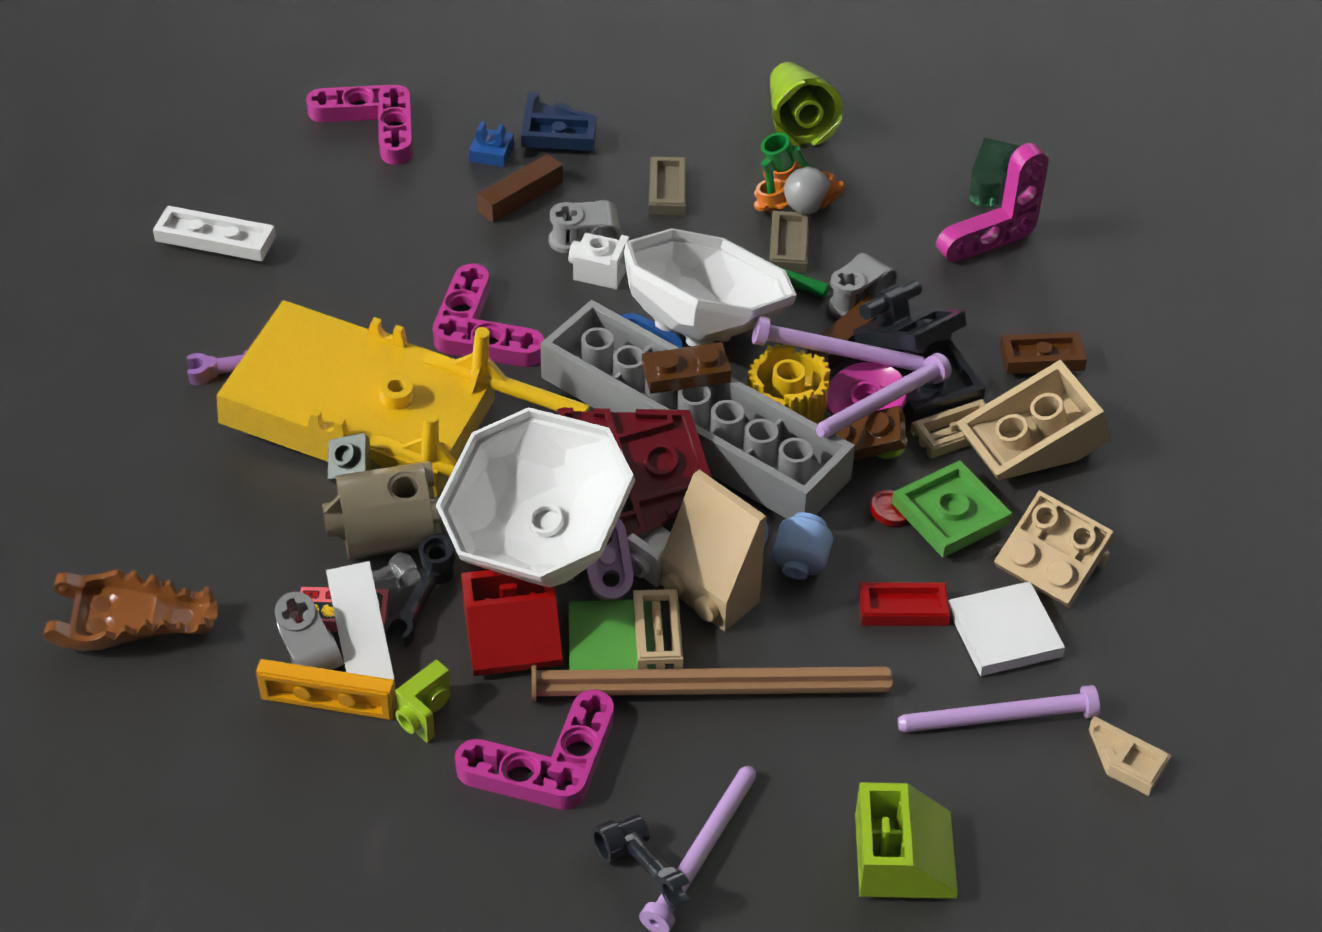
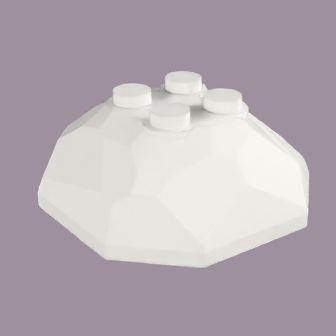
M671 228L626 241L624 255L628 284L632 296L655 319V326L666 332L671 331L686 336V343L689 346L711 344L717 340L729 341L732 336L753 329L758 316L767 317L772 320L784 313L795 302L797 294L785 270L725 238Z
M528 407L471 433L436 507L461 560L527 582L552 587L566 583L598 561L602 556L634 485L635 478L608 427Z

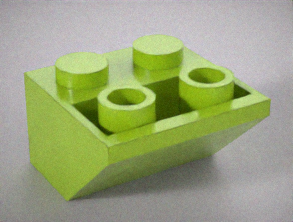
M860 782L855 812L859 897L957 899L951 811L908 783Z

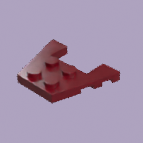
M568 407L557 409L558 415L608 427L612 432L635 478L634 485L629 493L633 510L621 513L619 519L625 526L627 537L633 533L643 539L678 515L695 472L701 470L712 478L690 410L636 409L635 412H611L610 408H594V411H574L573 408ZM610 536V538H609L607 544H609V543L612 541L611 536Z

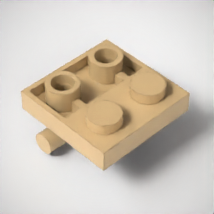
M1039 490L994 560L996 567L1023 582L1030 581L1035 589L1070 608L1096 566L1104 567L1109 561L1111 552L1107 551L1115 538V533L1113 530Z

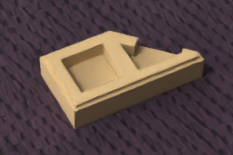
M1094 716L1090 723L1089 732L1106 774L1149 796L1169 765L1171 755Z

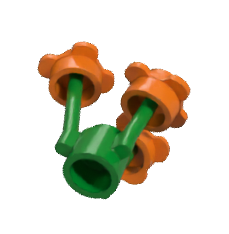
M777 132L768 135L761 143V150L765 157L761 165L764 169L763 173L766 180L760 182L754 191V196L757 198V201L754 202V208L758 211L772 212L788 208L789 205L784 196L787 178L797 169L807 166L812 167L803 156L800 147L792 146L787 134ZM822 171L827 175L830 186L819 209L825 208L836 201L839 194L845 189L844 182L837 181L836 176L828 171Z

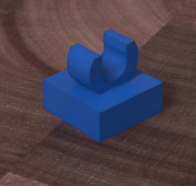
M481 121L469 148V162L505 167L514 147V134L507 133L505 126L501 124L497 131L486 129V122Z

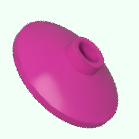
M861 362L848 366L837 373L829 383L828 409L834 415L903 377L896 369L888 365ZM907 394L879 410L898 405L903 409L907 400Z

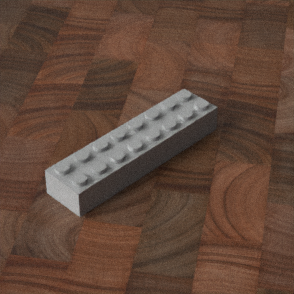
M590 300L540 343L541 378L593 408H610L611 412H635L636 409L690 410L711 476L786 519L794 517V514L799 512L817 515L851 480L854 444L836 434L828 438L818 436L816 433L818 424L731 377V382L650 394L642 368V353L677 349L678 347L593 300Z

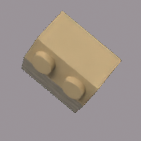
M1061 359L956 422L958 429L964 434L965 438L998 480L1078 461L1112 440L1103 409Z
M698 470L692 476L661 556V585L664 589H677L679 599L692 607L703 620L712 622L725 632L760 602L766 516L707 474Z

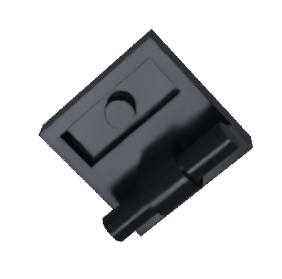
M913 280L902 286L893 285L877 293L873 300L860 306L859 313L863 319L869 320L875 316L877 318L853 330L855 342L890 350L901 349L904 353L919 354L925 352L928 345L948 340L952 337L953 332L967 326L965 310L910 306L908 300L921 294V284Z

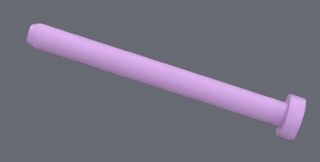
M762 316L757 317L752 333V343L764 346L766 341H772L916 371L924 366L925 358L923 356L770 325V318Z
M940 353L927 357L924 360L923 367L820 422L816 428L817 435L828 438L930 381L940 383L948 379L952 372L949 360Z
M1089 685L1082 686L1080 694L903 714L898 718V728L900 731L907 733L1083 712L1085 718L1099 716L1100 702L1096 687Z
M745 766L740 768L678 866L677 871H682L690 882L681 887L684 892L688 889L754 783L756 771L753 767ZM661 893L656 903L648 902L639 914V919L652 932H670L675 924V917L672 914L675 908H671L666 903Z

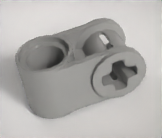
M610 201L563 202L554 205L550 210V221L553 224V230L549 234V245L557 252L569 253L572 242L574 240L581 242L585 233L617 240L623 235L617 208ZM564 213H566V221L563 218ZM566 235L569 237V242H566Z
M866 253L858 254L851 262L831 275L830 284L834 291L833 297L828 303L829 313L833 317L840 319L869 294L875 296L877 293L895 285L897 272Z
M295 591L283 595L276 603L275 617L279 633L286 645V650L292 664L335 670L343 666L344 661L329 629H326L312 599L302 592ZM297 611L300 617L303 616L304 621L296 624L295 620L289 617V614Z

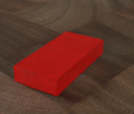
M859 582L858 595L861 626H949L950 609L947 584L944 582Z

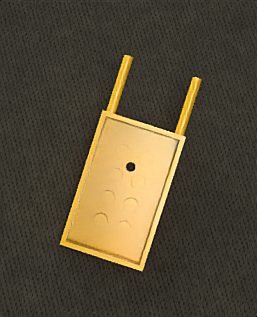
M285 300L280 303L216 395L218 423L327 462L328 442L331 439L364 433L370 438V459L374 460L382 468L431 461L434 476V497H439L471 433L477 431L493 404L495 390L554 411L563 407L573 408L574 411H589L590 405L506 377L489 357L490 332L485 327H479L475 330L473 353L459 359H454L407 343L405 329L402 326L396 325L393 329V334L385 332L382 328V319L374 317L369 329Z

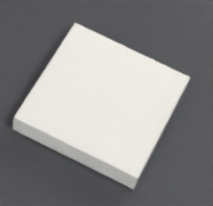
M1030 581L949 600L950 616L980 676L1063 657L1065 646Z

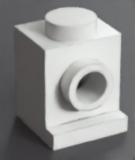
M585 233L581 242L574 240L570 246L568 256L569 263L573 264V280L618 289L626 272L624 249L626 241H629V236L621 235L620 239L617 240Z

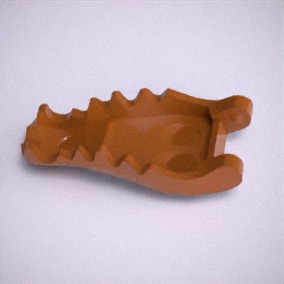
M115 569L101 574L82 576L63 572L56 575L54 591L58 595L74 599L70 624L58 620L47 622L43 638L61 647L89 651L102 650L127 642L166 634L202 635L214 627L218 617V604L211 588L204 586V590L201 592H193L187 588L177 589L171 580L161 581L154 574H151L148 579H143L135 570H132L129 574Z

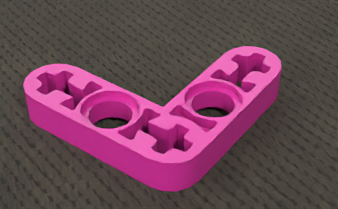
M401 85L320 88L311 91L307 95L308 116L312 120L317 122L378 120L381 159L388 164L398 165L408 162L412 158L410 92L406 87ZM354 102H366L363 105H352ZM398 102V107H391V103ZM394 122L403 123L402 125H399V126H388V125H387V124H389V123H394ZM392 141H399V147H393Z
M1026 143L1014 151L1008 165L1002 207L953 224L944 229L938 236L936 247L949 262H959L1020 240L1034 230L1039 219L1049 160L1047 155L1034 143ZM1026 188H1028L1025 193H1023L1021 196H1019L1022 191H1024ZM992 228L986 235L983 236V234L988 229Z
M466 264L459 267L452 278L433 324V343L435 348L445 354L462 357L473 353L475 330L479 327H485L489 330L490 337L499 340L497 343L489 345V357L493 362L521 367H532L541 363L540 343L545 340L542 333L532 328L479 320L490 291L489 272L484 266L479 264ZM472 283L471 291L467 290L466 286ZM457 305H468L471 307V309L464 312H457L452 308Z
M588 690L579 694L571 706L551 757L482 739H472L464 742L455 753V767L458 778L462 783L471 787L556 809L568 810L577 807L582 803L587 794L613 726L614 704L612 698L600 690ZM593 709H598L600 712H596L594 715L592 728L587 727L586 714H590ZM574 742H585L592 747V750L586 755L575 756L570 754L567 748ZM477 758L484 760V762H479L476 767L469 766V764H473ZM500 763L499 774H494V770L497 771L498 769L497 764ZM516 767H526L533 772V775L528 780L519 782L510 779L508 773ZM542 774H546L547 778H544V785L541 786ZM564 781L572 782V785H568L565 790L557 789V786H562Z

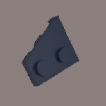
M528 92L521 132V147L594 151L597 116L584 111L573 110L570 106L561 102H557L554 107L540 102L539 94Z

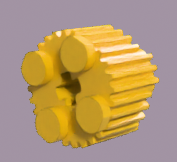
M775 343V347L768 345L764 355L761 354L760 358L755 359L754 364L750 365L747 386L819 424L824 420L825 412L827 411L830 377L829 364L825 362L824 357L814 354V358H812V354L806 355L804 350L796 352L794 346Z

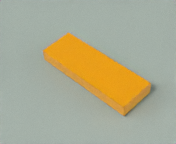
M260 659L256 669L260 695L263 700L393 720L397 709L395 686L392 679Z

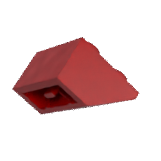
M492 570L461 573L464 613L473 676L532 669V665H536V669L563 665L554 586L547 587Z

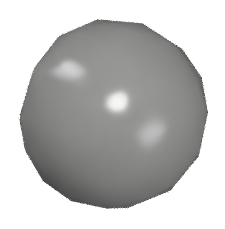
M807 166L797 169L790 174L785 182L784 196L788 205L797 213L809 215L818 211L828 191L830 182L827 175L817 168Z

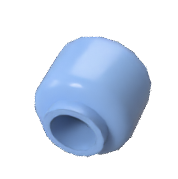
M799 512L794 514V517H789L781 522L773 546L772 556L774 561L782 567V572L786 576L803 580L808 575H816L824 570L832 547L833 535L821 517L811 513Z

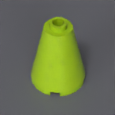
M784 62L775 67L770 75L772 118L776 131L787 134L792 145L802 147L800 144L810 143L815 146L832 137L841 125L843 118L841 115L843 99L837 89L831 83L794 62Z

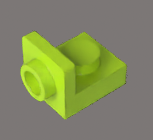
M437 659L395 690L397 705L395 714L399 724L406 732L410 734L416 733L427 743L435 737L433 713L440 710L448 698L451 697L449 669Z

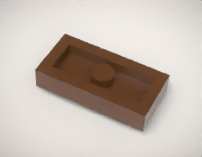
M1080 332L1001 335L1000 351L1006 374L1039 373L1060 359L1070 371H1085L1087 357Z
M722 342L642 353V368L650 394L731 382L732 370Z
M899 405L878 410L835 434L855 445L853 461L905 449V414Z

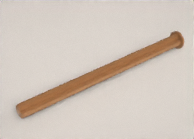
M532 665V702L537 701V696H578L588 690H600L609 696L890 692L893 686L892 670L888 667L536 670V665Z

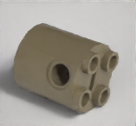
M431 461L336 475L338 496L332 502L322 503L327 537L337 536L345 541L349 560L419 549L421 542L426 537L435 534L442 535L440 526L442 518L436 507L439 499L434 497V476Z

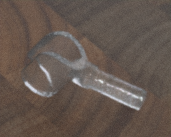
M402 552L397 553L390 559L389 566L372 572L374 582L395 577L399 584L404 587L413 585L420 579V574L416 569L417 565L410 555Z

